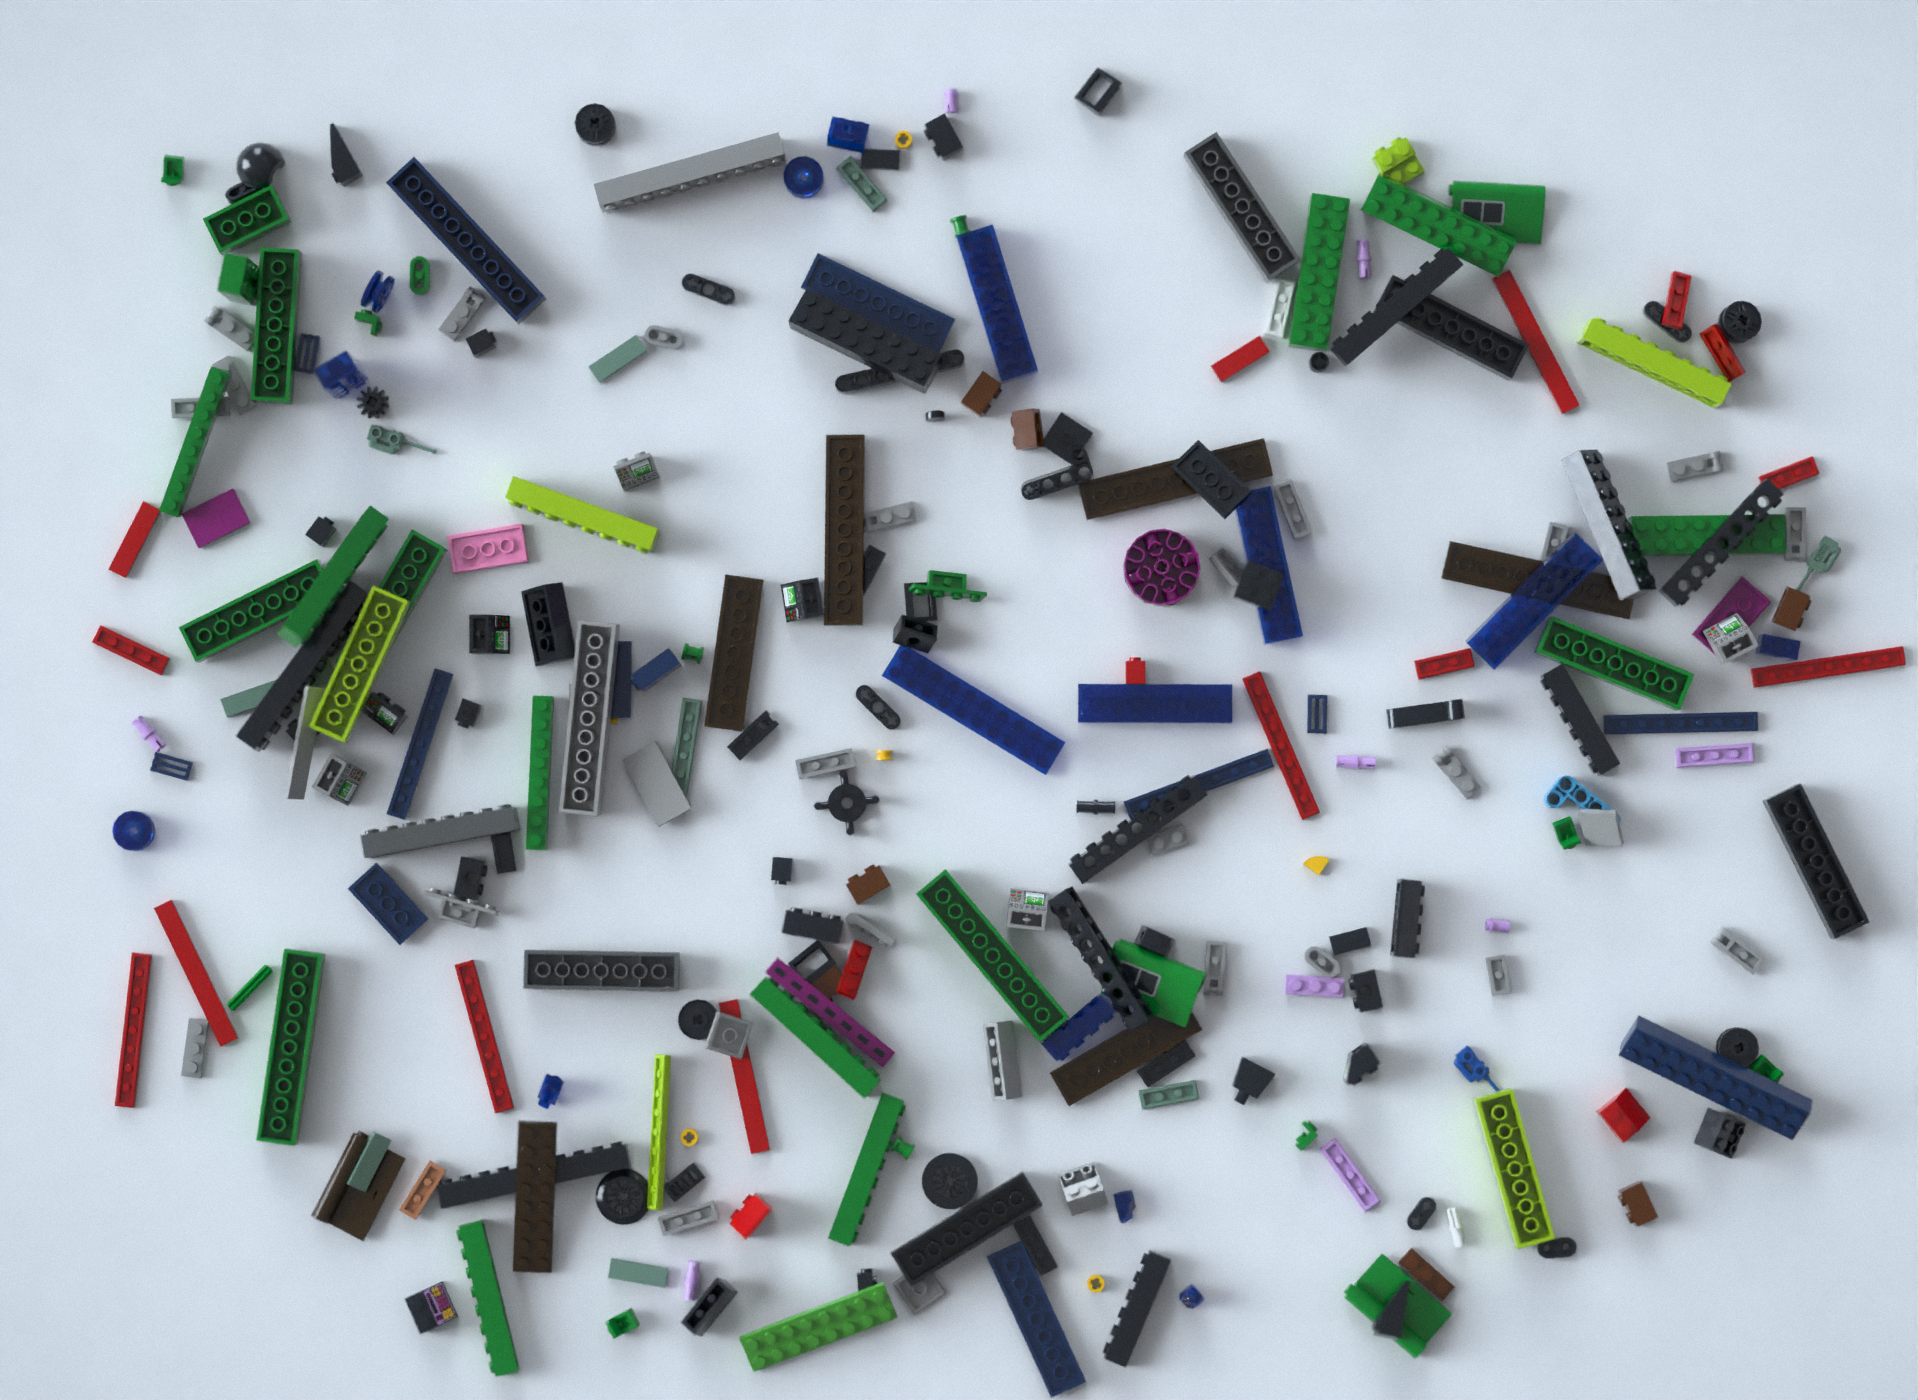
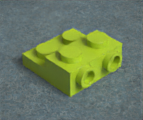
M1401 137L1396 138L1391 142L1392 146L1387 149L1381 147L1374 152L1375 156L1372 158L1380 173L1402 184L1425 172L1406 137L1404 139H1401Z

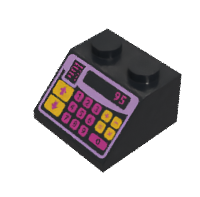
M443 1281L405 1298L420 1334L458 1317Z

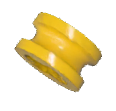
M907 131L898 132L895 136L896 146L900 149L909 148L912 143L910 133ZM902 135H905V138H909L905 145H902V142H898Z
M876 750L878 754L876 760H893L890 756L893 750Z
M690 1128L684 1130L680 1137L681 1142L686 1146H693L698 1140V1133ZM688 1132H692L691 1135L694 1134L695 1136L691 1143L686 1142L687 1139L684 1140V1136Z
M1095 1274L1088 1278L1087 1286L1090 1291L1097 1293L1103 1290L1105 1283L1100 1275ZM1095 1278L1099 1279L1101 1286L1093 1289V1285L1090 1283L1092 1279L1094 1281Z

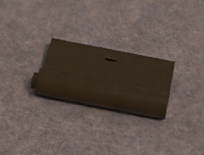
M358 1131V1133L353 1132L311 1216L364 1241L406 1158L387 1149L366 1192L348 1185L347 1182L369 1141L368 1134Z

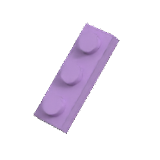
M1286 975L1285 994L1343 998L1344 978Z

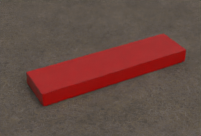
M144 501L142 502L109 567L110 571L127 578L161 512L158 508Z
M101 625L92 643L161 676L170 658Z

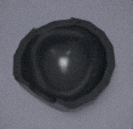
M251 144L238 156L237 175L241 182L249 187L256 189L266 188L272 183L275 171L278 168L282 169L285 159L281 152L271 144Z

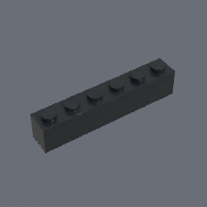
M1560 664L1541 675L1542 680L1540 683L1545 691L1549 690L1552 704L1554 707L1558 706L1561 711L1559 716L1563 723H1568L1571 729L1569 733L1574 741L1577 740L1579 742V751L1583 757L1587 756L1590 762L1588 766L1592 773H1596L1599 776L1620 764L1619 760L1564 665Z
M1151 1250L1148 1251V1254H1143L1140 1261L1142 1268L1140 1272L1136 1271L1132 1280L1135 1282L1133 1289L1129 1288L1125 1297L1128 1301L1125 1307L1121 1306L1117 1317L1120 1320L1111 1329L1110 1335L1112 1339L1110 1343L1106 1342L1103 1348L1104 1359L1126 1368L1171 1259Z

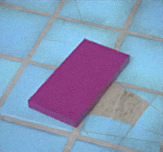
M1742 576L1691 635L1715 655L1703 633L1704 630L1736 613L1750 627L1771 601Z

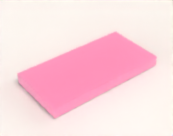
M523 524L447 536L453 574L529 562Z

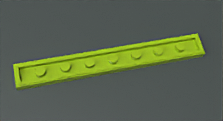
M655 1054L647 1194V1209L663 1210L671 1055Z

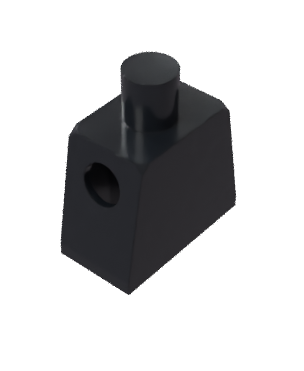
M1142 925L1134 943L1168 957L1175 939Z
M1241 1057L1232 1084L1233 1087L1239 1089L1234 1100L1245 1105L1249 1095L1257 1099L1273 1079L1275 1073Z

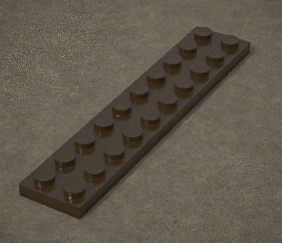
M864 434L826 435L825 626H863Z
M1264 438L1211 451L1243 483L1273 476ZM1178 459L1099 477L1078 484L1086 520L1198 493L1172 469L1171 466Z
M1454 541L1449 542L1441 576L1442 579L1624 619L1630 618L1634 599L1620 600L1609 575Z

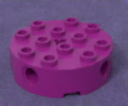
M1168 529L1150 530L1136 538L1127 550L1123 564L1125 582L1132 594L1144 603L1158 607L1174 605L1186 598L1197 584L1201 569L1198 552L1191 541L1180 533ZM1159 563L1167 567L1163 573L1161 570H1157Z

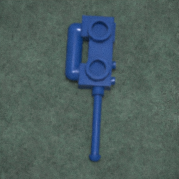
M1466 1045L1455 1055L1457 1058L1454 1060V1065L1469 1082L1472 1083L1475 1080L1479 1082L1484 1078L1496 1092L1500 1091L1489 1078V1068L1483 1065L1484 1062L1477 1058L1470 1047ZM1464 1062H1466L1468 1066L1473 1070L1472 1073L1463 1064Z

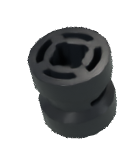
M1323 352L1314 353L1309 360V368L1315 373L1323 372L1329 365V358Z

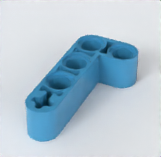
M1570 776L1558 778L1544 796V803L1549 808L1560 807L1568 798L1580 809H1591V806L1597 803L1600 806V810H1612ZM1563 779H1567L1570 782V787L1567 790L1561 787ZM1579 791L1585 794V799L1582 802L1576 799V794ZM1551 794H1555L1558 797V802L1555 805L1549 802Z

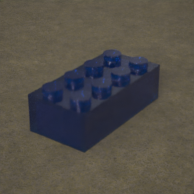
M347 350L313 370L323 388L333 397H339L340 399L349 395L351 389H359L366 384L365 381L368 380L358 360Z

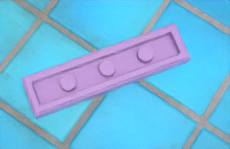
M1753 743L1675 748L1676 768L1754 762Z
M1336 1138L1320 1148L1364 1212L1381 1201Z

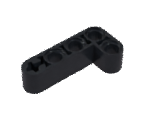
M1081 444L1071 446L1069 455L1073 465L1025 481L1021 486L1023 497L1027 500H1033L1090 480L1093 476V469L1085 447ZM1081 449L1083 451L1082 457L1075 458L1073 456L1074 450ZM1082 467H1087L1089 474L1081 476L1079 470ZM1064 473H1068L1071 475V480L1063 482L1061 481V476ZM1049 479L1053 481V486L1051 488H1044L1043 482ZM1038 482H1039V486H1040V489H1041L1040 492L1038 491V488H1036V487H1037V484H1036V483H1038ZM1028 486H1030L1031 488H1036L1032 490V494L1024 492L1027 490Z
M1463 699L1386 710L1389 729L1465 718Z

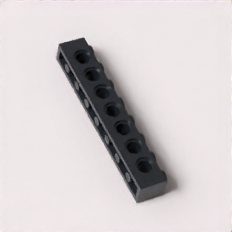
M1764 479L1660 588L1659 592L1674 607L1679 604L1683 606L1690 599L1688 595L1692 591L1696 592L1703 585L1701 581L1705 577L1710 578L1715 573L1716 569L1714 567L1718 563L1723 564L1729 558L1728 553L1732 548L1736 550L1743 543L1741 539L1745 535L1749 536L1756 529L1754 525L1758 521L1763 522L1768 517L1767 511L1771 507L1775 509L1782 502L1780 498L1784 494L1769 479ZM1759 497H1762L1766 500L1765 507H1760L1758 505ZM1746 511H1750L1753 514L1752 521L1745 519L1744 514ZM1733 525L1739 527L1740 533L1738 535L1732 533L1731 527ZM1719 539L1726 541L1727 546L1725 549H1721L1718 546ZM1706 553L1713 555L1712 563H1708L1705 560ZM1693 567L1700 569L1699 577L1692 575ZM1680 581L1686 582L1687 589L1685 591L1679 589L1678 583Z
M1189 775L1185 776L1179 781L1180 785L1175 788L1171 786L1165 790V795L1162 798H1154L1148 803L1149 807L1145 810L1140 808L1133 813L1131 820L1128 822L1126 819L1117 825L1118 829L1114 832L1108 831L1102 835L1100 842L1097 844L1092 842L1085 848L1087 851L1083 854L1077 853L1071 857V862L1068 865L1080 882L1084 884L1205 798L1208 794L1194 775L1191 777ZM1183 789L1189 792V796L1185 800L1179 798V792ZM1166 801L1173 802V808L1169 811L1163 809V804ZM1150 812L1157 813L1158 818L1156 821H1148L1147 816ZM1140 823L1142 830L1139 833L1132 832L1133 824ZM1119 834H1124L1126 842L1118 844L1116 837ZM1102 846H1110L1111 851L1108 855L1100 853ZM1089 856L1095 858V863L1092 866H1086L1084 863L1085 859Z
M1073 886L1050 899L1048 903L1050 904L1051 911L1059 918L1061 927L1067 931L1071 937L1072 944L1080 951L1082 960L1088 964L1093 977L1101 984L1103 993L1110 998L1114 1010L1122 1017L1125 1027L1133 1031L1154 1018V1013ZM1067 907L1070 908L1071 915L1067 913ZM1077 923L1081 925V931L1078 930ZM1087 940L1091 941L1092 948L1089 947ZM1098 956L1102 958V964L1098 961ZM1108 972L1112 974L1113 980L1108 977ZM1119 988L1123 991V996L1119 994ZM1129 1005L1133 1007V1013L1129 1010Z

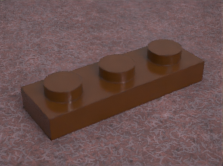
M1412 1248L1399 1260V1263L1441 1301L1455 1288L1454 1285Z

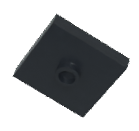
M1061 412L1043 439L1044 447L1073 465L1069 455L1071 446L1081 444L1085 447L1093 432ZM1074 450L1073 456L1077 458L1082 450Z

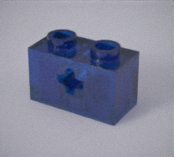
M832 116L827 146L864 153L870 124Z
M1761 634L1758 636L1757 643L1759 646L1756 647L1755 654L1795 661L1798 659L1801 641Z

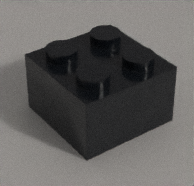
M1248 560L1233 598L1269 612L1284 574Z

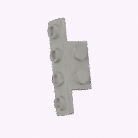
M431 887L429 891L424 890L423 894L442 899L437 916L440 919L475 928L480 911L499 915V911L495 910L496 907L485 904L482 907L477 905L478 901L467 898L466 902L458 900V895L448 893L447 896L441 895V890Z

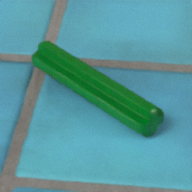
M264 965L227 1003V1006L232 1011L236 1010L273 970L268 965Z

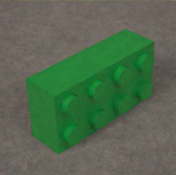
M272 185L203 218L219 253L223 256L225 253H231L292 223L276 189Z
M225 253L217 291L229 301L253 305V301L257 300L258 290H256L259 267L248 257Z

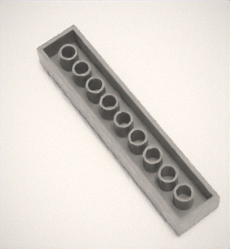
M779 132L595 183L594 188L602 212L613 213L618 211L617 208L619 207L631 208L640 201L648 203L654 201V198L662 196V198L670 197L673 195L672 192H688L691 190V187L697 185L699 188L710 185L709 182L715 180L723 182L728 180L729 176L741 177L746 175L747 171L759 172L769 165L777 167L782 165L783 161H786Z
M578 620L559 812L589 816L601 815L620 624Z

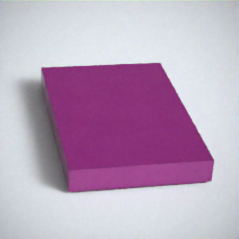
M233 488L182 513L199 549L251 523Z

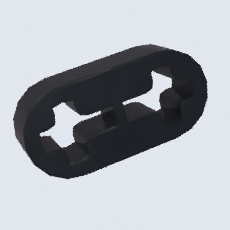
M1430 1197L1421 1198L1408 1215L1407 1225L1413 1230L1422 1229L1436 1209L1435 1201ZM1431 1201L1430 1206L1432 1208L1430 1210L1426 1209L1424 1213H1422L1421 1211L1424 1208V1206L1422 1205L1423 1202L1427 1203ZM1421 1214L1422 1216L1419 1218L1420 1225L1412 1226L1411 1218H1417Z

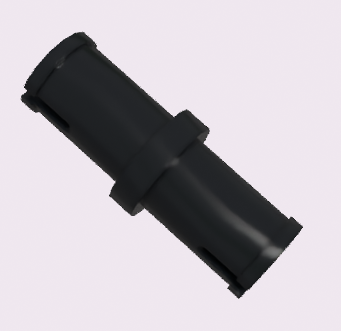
M1077 801L1076 812L1094 813V815H1098V813L1115 814V801Z

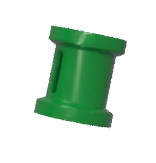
M966 215L950 219L956 232L955 238L971 234L966 223Z
M685 643L681 660L689 659L700 664L704 648L692 647Z
M899 1135L891 1151L895 1150L907 1160L916 1145H910L902 1140V1137Z

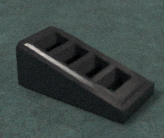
M693 1162L666 1184L664 1190L676 1202L702 1181L705 1176ZM692 1170L698 1179L695 1180L688 1171ZM686 1175L692 1184L689 1185L682 1176ZM680 1180L686 1189L683 1190L676 1181ZM674 1185L680 1194L676 1195L670 1186Z

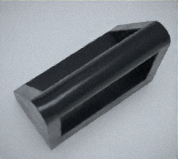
M1097 67L1074 98L1095 115L1099 116L1120 89L1122 83ZM1102 76L1111 85L1096 105H1093L1085 100L1084 96L1097 79Z
M927 582L904 583L906 616L922 621H936V598L931 594H928L929 617H914L913 594L909 592V587L913 584L927 585Z
M816 940L788 963L794 971L802 976L796 966L820 948L828 961L805 979L810 984L837 964L819 940Z

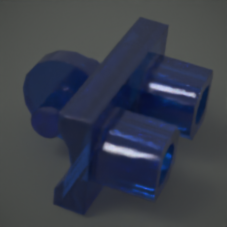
M546 1074L538 1094V1098H540L539 1106L548 1109L551 1104H556L564 1084L561 1078Z

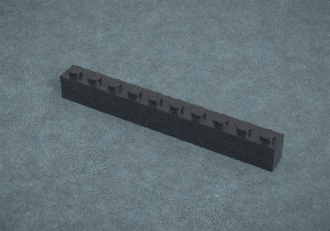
M622 1141L610 1143L611 1147L604 1149L603 1145L592 1147V1151L586 1153L582 1149L574 1151L572 1156L566 1157L565 1153L556 1155L555 1184L630 1168L632 1165L627 1144H622ZM509 1166L497 1168L498 1172L490 1173V1170L478 1172L479 1176L471 1177V1174L460 1176V1180L454 1182L452 1178L442 1180L441 1184L437 1186L441 1209L516 1193V1168L509 1169Z

